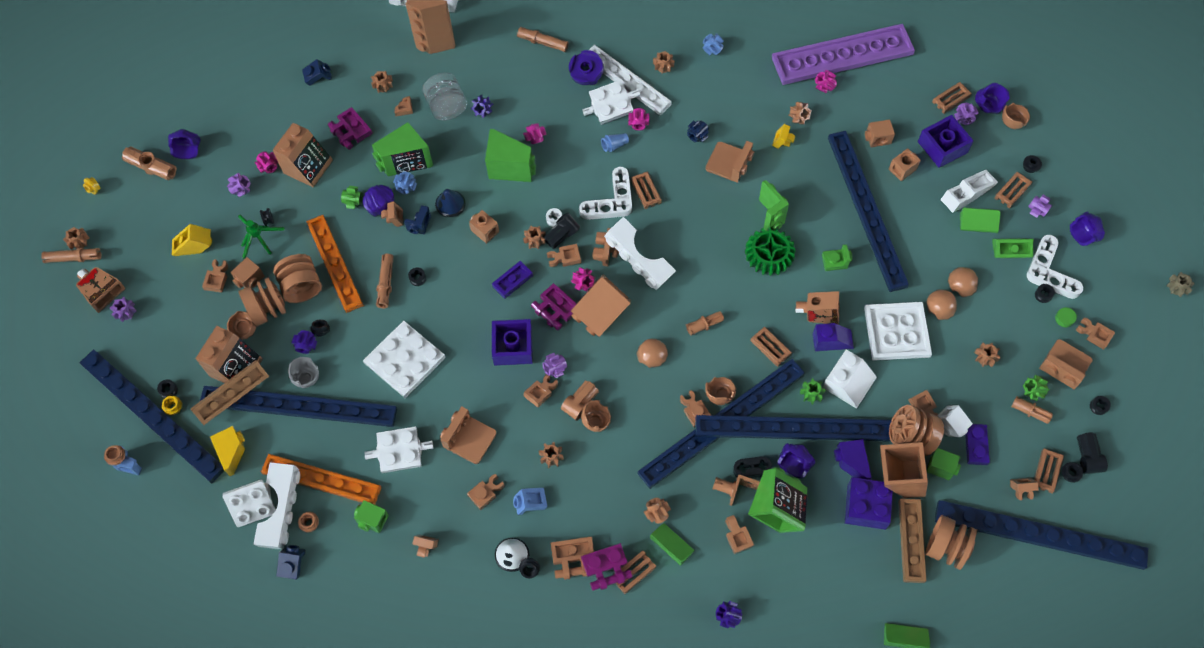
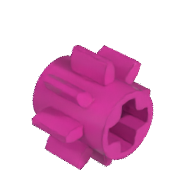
M828 70L820 72L815 78V83L818 84L816 88L824 93L832 91L837 85V80L834 79L836 75Z
M642 108L634 109L632 113H629L628 125H632V128L638 131L645 129V125L649 126V113H646Z
M538 123L527 126V132L523 133L525 140L531 141V144L544 141L543 136L547 135L544 126L540 127Z
M266 151L258 154L255 164L261 173L264 171L268 174L273 173L278 167L275 154L273 152L269 154Z
M579 267V271L573 272V280L571 282L576 284L575 289L579 291L582 289L587 292L588 288L593 286L596 277L591 275L592 270Z

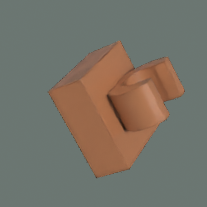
M394 201L387 203V210L381 211V218H386V223H393L396 227L403 226V209Z
M1032 478L1010 479V487L1016 491L1017 499L1022 500L1024 492H1027V498L1033 499V491L1038 490V482Z
M420 534L414 536L412 544L419 546L417 556L428 557L429 550L437 548L439 539Z

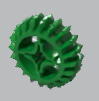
M771 227L768 228V231L762 228L760 232L755 231L754 235L749 237L745 246V255H747L746 260L750 262V267L756 266V272L762 270V275L765 272H769L770 276L773 272L779 275L780 271L785 272L787 267H791L795 259L796 249L794 248V241H790V236L785 237V231L779 233L778 228L775 231H772Z

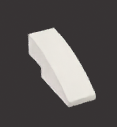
M987 170L981 171L962 180L960 185L947 190L941 201L953 213L993 188L998 181Z

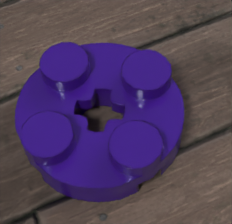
M591 50L581 51L577 56L574 55L569 62V72L572 79L581 85H595L604 71L602 59L596 52ZM589 64L590 69L584 71L582 67H586Z

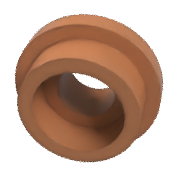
M305 512L299 517L298 526L303 532L309 533L317 529L319 518L315 513ZM312 520V524L307 526L306 522Z

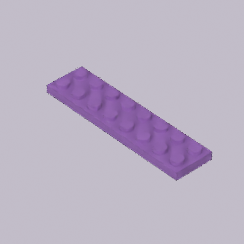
M898 24L773 53L772 60L782 85L815 78L820 72H825V70L837 73L914 55L915 49L904 25Z

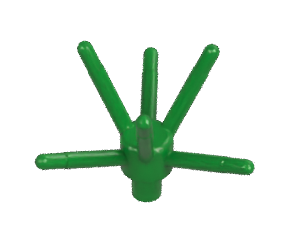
M239 215L238 217L246 225L247 231L241 244L242 247L245 246L242 258H246L252 238L256 237L269 255L272 254L260 236L261 231H284V227L258 225L252 220L247 221L242 215Z

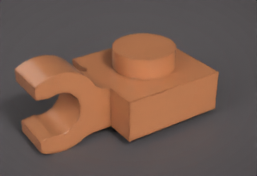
M734 515L727 517L725 522L731 532L727 533L726 537L733 553L736 554L753 547L754 544L746 526L740 528Z

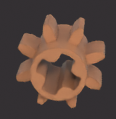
M666 51L657 53V58H653L655 70L662 74L671 72V67H674L673 55Z
M377 71L374 76H371L373 81L371 82L372 88H377L378 93L387 92L393 87L392 76L387 75L386 71Z
M796 102V106L790 107L789 116L793 118V123L805 124V120L810 119L812 110L808 108V103Z
M530 226L528 231L524 230V243H529V249H539L541 244H545L543 236L546 232H541L540 226Z
M75 227L66 231V237L63 238L70 249L74 247L84 248L87 246V240L90 239L82 227L79 230Z
M982 343L980 348H977L974 352L978 355L975 361H979L982 367L985 365L993 367L995 362H998L1000 356L997 355L1000 349L996 348L993 343L987 345Z
M555 442L552 445L544 444V450H539V455L544 456L540 459L541 464L546 462L548 468L551 465L558 467V461L564 460V456L559 454L562 452V447L557 448Z
M653 498L646 503L647 510L644 511V514L648 520L650 519L651 522L655 521L658 524L668 519L669 515L667 512L671 508L664 499Z

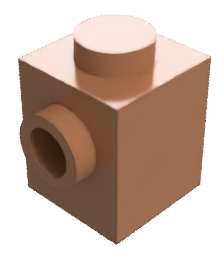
M483 210L473 215L469 221L471 231L486 244L499 233L498 223Z
M248 257L230 272L234 277L232 281L240 289L248 286L254 288L257 286V282L265 277L261 269Z

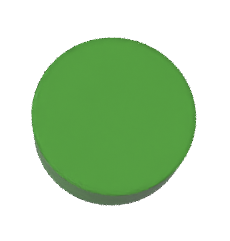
M1067 307L1061 308L1055 315L1057 324L1065 328L1071 327L1077 319L1076 313Z

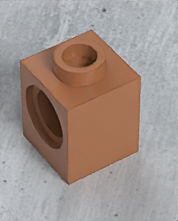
M890 119L871 122L865 131V139L869 141L871 148L892 144L895 135Z
M907 148L892 160L889 170L900 181H903L917 170L921 160L917 154Z

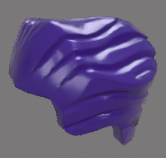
M991 83L985 88L978 90L975 96V101L981 110L992 114H999L1010 99L1009 91L998 83Z
M180 129L168 135V146L173 157L193 159L197 156L201 139L196 133Z
M385 185L372 186L363 197L365 209L375 217L381 215V211L387 210V203L395 201L392 190Z
M1088 211L1076 217L1075 221L1070 224L1071 235L1081 246H1087L1104 238L1105 231L1101 218Z
M786 443L778 460L780 468L796 478H804L807 472L815 465V459L809 454L807 448L804 445Z

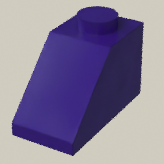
M836 323L815 325L812 334L815 352L854 348L850 329Z
M863 439L839 442L834 450L836 462L839 461L840 468L854 478L871 480L872 477Z

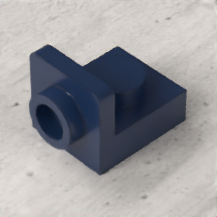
M421 205L419 212L415 214V221L405 219L404 223L407 231L412 234L419 233L425 235L431 218L429 207Z

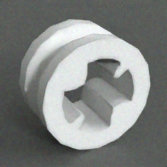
M552 208L546 213L547 224L551 227H554L557 221L551 218V216L554 215L557 217V220L562 216V212L557 208Z

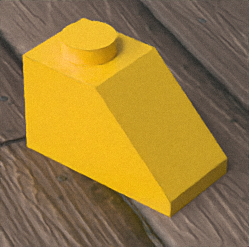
M189 224L172 239V255L182 256L202 253L212 244L211 229Z
M231 426L210 436L222 467L229 476L234 475L245 451L242 443L245 441L242 432H237Z

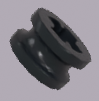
M267 208L266 211L260 210L264 225L267 226L268 223L273 224L274 219L270 208Z
M416 267L409 271L408 277L412 285L421 286L426 282V275L423 269ZM416 274L420 275L418 280H415L414 278L416 277Z
M1042 284L1035 291V298L1041 303H1048L1054 296L1055 291L1051 285ZM1045 291V293L1047 292L1048 295L1044 296L1045 294L1042 295L1041 292Z
M168 379L161 381L157 387L158 393L163 398L176 396L178 392L174 382ZM167 386L171 389L169 392L164 390Z
M1097 396L1090 402L1091 411L1097 415L1105 414L1111 407L1110 401L1104 396ZM1098 402L1104 405L1102 410L1101 407L1096 406Z

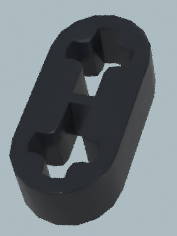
M762 456L740 459L735 462L733 473L737 478L738 474L748 478L762 477L764 471L761 468L754 467H758L760 463H763L764 466H767L765 470L772 468V463L767 457ZM740 465H743L744 468H751L746 469L745 473H742L741 470H737L739 469Z

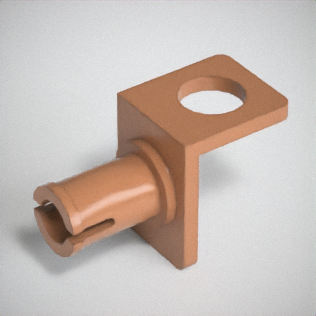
M739 474L737 481H734V483L716 477L713 490L730 494L731 500L729 505L732 506L739 484L757 490L760 481Z

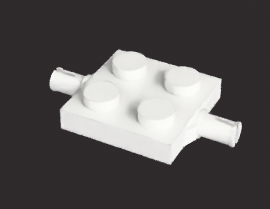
M622 80L589 91L592 106L582 109L584 116L595 113L602 125L632 113L631 99L641 95L639 89L628 92Z
M417 427L376 433V450L365 451L364 453L366 460L378 458L381 473L422 467V450L434 449L432 440L420 442Z

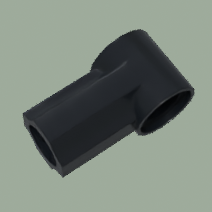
M567 212L556 221V225L543 238L548 246L555 249L567 237L575 234L580 229V226Z
M1088 432L1078 435L1077 441L1081 452L1080 466L1083 473L1106 472L1108 469L1107 459L1104 454H1101L1096 434Z

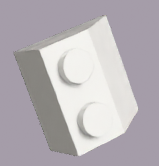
M846 349L827 377L823 389H826L857 409L877 377L862 358Z

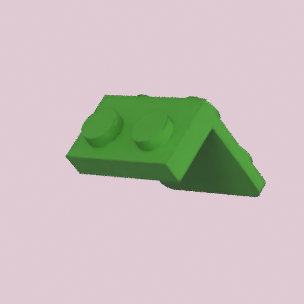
M764 180L761 184L759 196L760 202L768 209L763 229L768 231V228L771 227L772 231H775L777 228L779 230L785 224L789 203L784 196H781L776 191L772 183Z

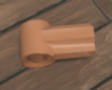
M585 380L573 396L570 395L565 399L561 410L578 421L581 418L584 406L594 399L599 390L593 383Z

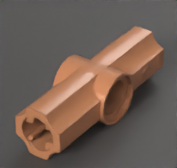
M131 146L126 147L123 151V161L143 169L149 175H157L168 181L176 175L177 168L175 165L156 158L151 152H143Z

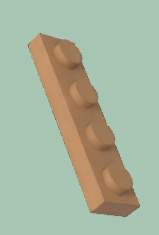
M255 360L190 409L199 421L205 425L268 378L269 375L258 361Z
M900 499L899 517L903 582L925 583L926 568L921 499Z

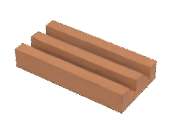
M959 82L935 97L932 102L937 104V108H941L942 113L945 114L970 98L972 93ZM961 89L959 92L951 95L948 99L944 100L943 102L941 101L942 99L949 96L956 90Z
M648 171L631 177V182L644 209H648V206L653 207L655 204L659 205L662 203ZM645 177L655 199H652L642 178ZM637 180H639V183H640V185H641V187H642V189H643V191H644V193H645V195H646L648 201H646V199H645V197H644V195H643V193H642V191H641V189H640V187H639V185H638Z
M1016 172L996 194L995 199H1000L1001 203H1006L1010 209L1028 189L1032 181ZM1017 178L1020 179L1006 196L1002 195ZM1023 182H1025L1026 184L1020 189V191L1011 200H1009L1010 196L1019 188V186Z
M763 327L750 340L777 367L792 354L766 327ZM762 334L768 337L784 353V355H782L768 340H766L762 336Z
M1045 448L1041 452L1034 480L1038 482V487L1041 490L1046 489L1049 493H1053L1064 455ZM1049 455L1042 482H1040L1046 456ZM1055 457L1057 458V461L1055 464L1052 480L1050 485H1047L1053 459Z
M641 551L627 565L621 568L622 572L629 570L643 558L644 561L631 571L633 576L646 564L649 565L645 571L626 587L623 586L624 583H615L624 594L656 568V565L652 563L644 551Z

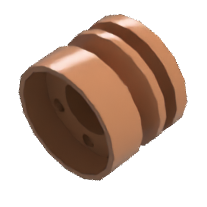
M306 254L290 255L280 260L274 266L273 272L285 301L289 303L304 302L315 297L321 291L322 285L310 256Z
M269 277L264 279L267 288H264L259 281L257 282L258 292H255L251 286L238 291L256 327L268 322L266 315L268 312L274 318H277L276 308L279 309L282 315L287 313L282 295Z
M911 405L902 406L893 416L889 427V437L893 444L923 442L924 456L931 455L938 448L944 435V424L940 417Z
M941 515L931 533L925 555L939 561L946 553V564L951 565L955 560L954 567L961 570L973 552L977 530L970 527L966 533L967 525L962 524L955 531L956 521Z

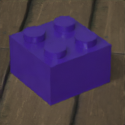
M950 115L923 129L918 143L938 168L967 154L972 146L973 139L953 115Z
M531 319L492 321V359L494 366L533 364Z
M851 477L847 485L844 524L886 530L891 523L893 491L886 488L884 482Z

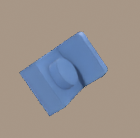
M126 450L123 462L118 465H112L116 470L139 475L142 469L136 463V459L127 456L128 452Z
M544 488L521 489L514 496L513 504L517 509L518 515H522L525 511L545 510L548 507Z

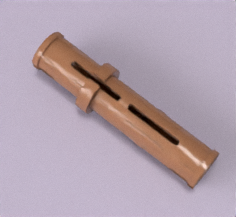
M521 26L518 29V38L566 52L568 49V41L539 33L538 30L533 31Z
M81 247L76 250L43 251L41 258L46 259L43 260V263L84 262L85 260H100L102 253L98 252L100 248L84 249Z
M386 253L382 255L379 285L376 288L378 292L376 306L378 308H388L389 294L392 292L390 283L394 259L392 254Z

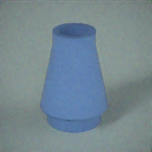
M626 133L605 135L604 138H601V145L605 152H612L629 143Z

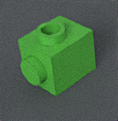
M937 448L931 455L926 472L950 480L953 475L957 476L961 464H958L960 456Z
M363 500L362 504L358 505L354 512V519L360 529L367 532L373 530L380 533L389 514L385 509Z

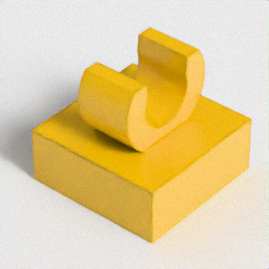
M783 124L776 131L772 144L773 147L777 149L782 145L789 147L790 143L794 142L795 135L789 133L790 126Z

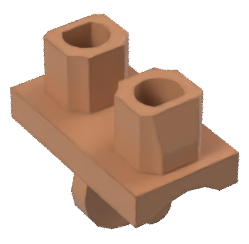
M597 232L596 244L604 245V248L594 247L593 259L602 261L603 266L608 267L610 253H612V257L617 258L619 251L606 242L604 236L607 232Z

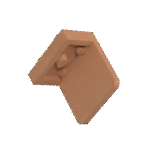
M746 141L743 149H739L729 144L718 142L706 165V171L738 183L741 175L744 176L746 173L748 161L751 162L755 151H752L753 143Z
M1059 339L1055 342L1039 369L1070 388L1075 389L1086 376L1085 372L1092 363V358Z
M461 406L459 411H455L452 415L449 427L444 428L440 440L443 448L473 464H479L497 433L495 429L470 417L469 410Z

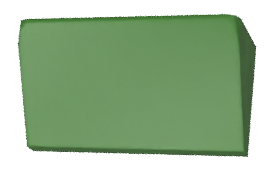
M962 209L960 213V230L999 232L1000 210Z
M1032 238L992 239L995 258L1033 257L1034 239Z
M665 523L650 535V539L680 566L695 551Z
M885 623L884 645L901 648H930L929 631L926 628Z

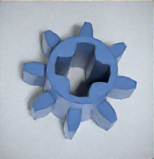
M717 33L714 36L709 34L704 38V46L702 48L708 55L712 53L717 55L724 47L722 44L724 40Z
M402 172L400 175H396L393 181L395 183L394 187L401 194H408L410 191H414L417 185L414 175L409 172Z

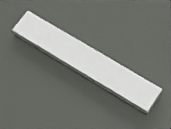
M596 45L589 49L596 52L602 59L604 75L614 82L622 80L628 92L639 89L641 96L635 98L661 116L672 105L671 100Z

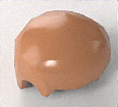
M1015 103L1009 106L1006 105L1002 113L1003 123L1011 129H1020L1026 126L1030 119L1028 110L1024 106Z
M958 267L949 274L948 283L952 291L958 292L961 297H967L977 291L978 277L972 269Z
M939 289L928 296L927 308L929 313L936 315L937 319L945 320L954 316L957 310V302L951 292Z
M237 311L227 322V330L233 332L241 340L248 339L256 330V326L247 311Z
M651 338L645 340L638 347L636 354L638 361L648 366V368L659 367L666 361L668 349L660 340Z
M714 377L711 382H706L705 384L706 396L710 402L716 405L728 404L736 395L734 383L726 377Z
M592 400L584 406L581 420L587 429L593 432H601L609 426L611 415L607 406L601 405L599 400Z

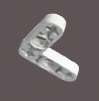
M617 167L613 170L614 199L584 201L580 204L579 213L583 219L625 217L632 212L629 173L626 168ZM618 174H622L623 182L619 183ZM624 188L627 190V193L620 195L617 191ZM606 205L611 209L608 212H603L601 207ZM585 208H589L590 211L586 213Z
M1046 235L1041 239L1027 272V279L1038 286L1042 284L1051 285L1055 293L1075 299L1082 293L1083 285L1076 279L1049 269L1058 247V240L1052 235ZM1047 242L1050 243V248L1048 249V251L1044 250L1047 246ZM1038 256L1046 257L1047 262H1040ZM1056 278L1060 284L1053 285L1050 279ZM1072 286L1075 287V292L1071 291Z

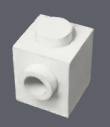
M959 405L946 406L937 415L942 419L944 434L948 437L964 436L968 432V428L973 424Z

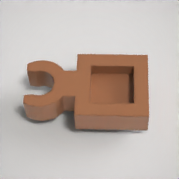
M577 244L559 247L558 253L555 251L547 252V258H555L553 261H549V267H555L561 262L563 267L581 263Z
M216 259L213 260V271L207 270L202 285L204 290L223 292L227 279V274L224 272L228 269L226 261H223V264L218 267V261Z
M1083 318L1080 322L1086 328L1081 325L1076 328L1078 333L1089 335L1086 340L1103 350L1115 334L1114 331L1098 322L1095 326L1092 325L1088 318Z
M545 375L542 383L536 381L524 392V397L539 408L551 396L552 391L550 390L557 388L558 381L555 380L553 383H549L550 376Z
M690 390L689 396L691 399L686 400L681 395L680 402L687 406L684 408V413L693 427H695L696 415L711 414L702 400L695 401V394Z
M928 390L908 399L911 406L924 412L938 415L932 410L937 406Z
M496 474L489 478V483L485 484L482 480L467 493L468 497L480 510L496 498V495L493 493L494 491H500L505 486L503 481L498 485L493 484L498 479Z

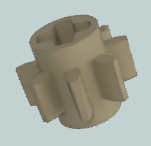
M1180 272L1177 276L1173 274L1169 278L1170 282L1167 284V287H1169L1171 294L1181 297L1184 293L1188 295L1195 283L1192 282L1190 275L1188 276Z

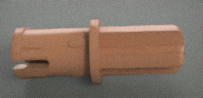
M721 311L707 317L701 316L700 319L686 324L687 331L691 336L705 329L709 330L710 326L724 321V316Z
M1016 396L1011 406L1027 414V417L1032 416L1045 423H1049L1053 417V413L1036 406L1035 402L1032 404Z

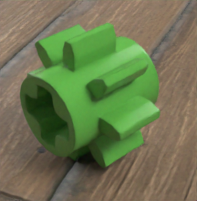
M349 186L347 190L344 189L342 191L341 202L346 204V208L355 209V207L362 204L363 193L358 191V187Z
M1035 375L1034 379L1027 378L1023 385L1026 391L1024 395L1035 401L1038 400V397L1045 398V395L1050 390L1046 385L1048 381L1038 375Z
M813 378L809 383L803 382L800 394H804V402L809 401L813 405L816 400L822 401V395L826 391V389H821L822 382L818 383Z

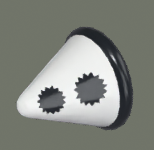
M518 538L504 539L495 549L497 565L508 572L518 571L520 562L530 556L528 546Z

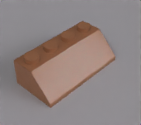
M406 1V8L417 49L433 54L455 48L447 1Z

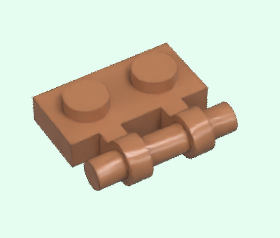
M592 536L551 542L553 564H562L561 570L554 571L555 579L564 578L565 580L570 579L571 576H587L581 556L594 552ZM581 561V567L569 568L568 566L570 562Z

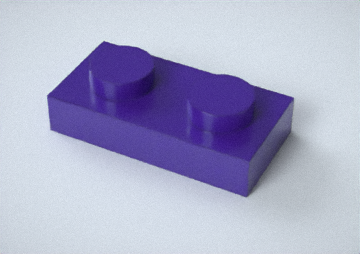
M519 261L492 283V287L506 299L533 277V273Z
M972 424L965 434L967 464L988 465L990 459L987 425Z

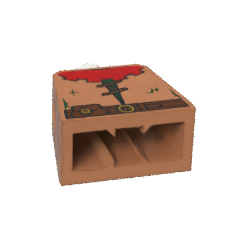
M98 267L93 268L90 272L87 269H81L77 273V277L80 279L76 283L77 288L98 313L126 289L117 278Z
M839 291L808 293L807 302L796 301V313H807V320L809 322L836 323L839 325Z

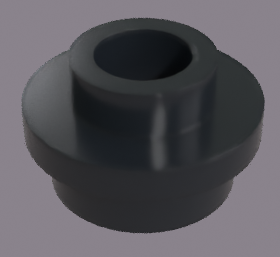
M1033 155L1027 156L1023 161V168L1029 173L1039 171L1042 166L1041 160Z
M315 320L312 322L310 331L314 335L321 337L330 331V326L325 320Z
M1069 462L1062 467V476L1068 482L1075 483L1083 477L1082 467L1077 463ZM1069 470L1073 471L1075 475L1072 476Z
M533 558L523 559L519 565L521 575L528 579L537 576L540 571L538 561Z

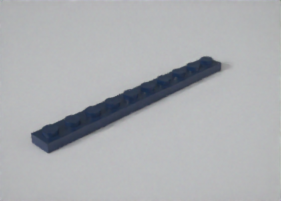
M841 131L829 134V143L889 292L908 288L909 283L847 132Z
M93 349L79 362L211 484L224 472L220 462L98 352Z
M791 359L714 416H750L802 378L805 372ZM693 430L641 468L637 474L648 488L651 489L720 437H696L695 430Z
M204 386L200 401L219 387ZM249 391L226 408L229 410L394 427L397 407L391 405Z
M696 415L695 436L891 441L889 427L892 420Z
M939 500L937 502L935 522L938 521L941 515L955 520L956 527L965 524L967 529L972 527L981 533L1141 570L1147 568L1148 548L946 501Z

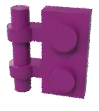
M352 107L337 116L338 123L335 124L333 121L328 123L330 132L337 136L340 144L348 150L353 147L351 140L355 139L359 143L373 134L372 130ZM346 129L348 132L343 134L342 130Z
M553 283L540 295L543 302L539 304L537 301H534L531 307L538 316H542L547 321L550 327H554L558 331L563 326L558 320L562 318L568 322L573 314L571 309L576 303ZM549 307L555 311L553 315L547 311Z
M621 543L581 556L587 578L595 575L597 579L590 582L592 591L597 589L603 590L609 585L617 582L621 584L626 579L632 578L630 569L622 572L620 568L627 565ZM613 569L614 575L604 578L603 572Z

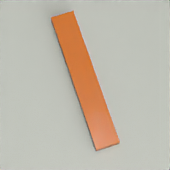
M324 215L306 221L345 312L348 313L364 306Z
M269 453L261 470L262 474L267 475L270 463L294 465L300 471L299 485L358 502L365 500L374 505L382 488L378 484Z

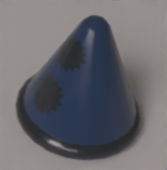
M445 189L435 202L436 210L444 217L458 216L463 212L466 205L463 195L450 189Z

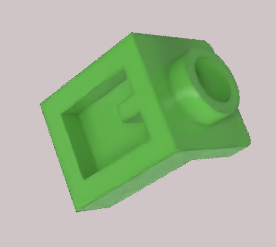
M844 244L840 250L822 252L825 271L848 269L849 263L852 261V252L848 250L847 244Z

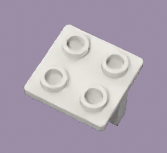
M263 480L224 492L222 495L237 527L272 516L276 511L271 500L270 486L266 482L264 483Z

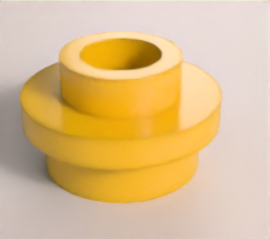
M93 177L84 179V189L88 193L97 194L98 190H100L99 183Z
M168 396L162 402V410L167 415H175L182 409V401L176 396Z

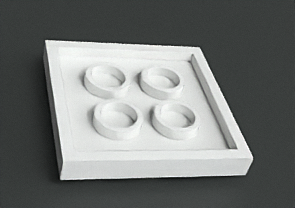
M923 302L865 305L864 311L872 360L931 357L932 352Z
M403 321L363 362L400 395L406 398L446 357L445 354Z

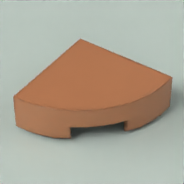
M410 96L403 98L395 107L396 116L413 114Z

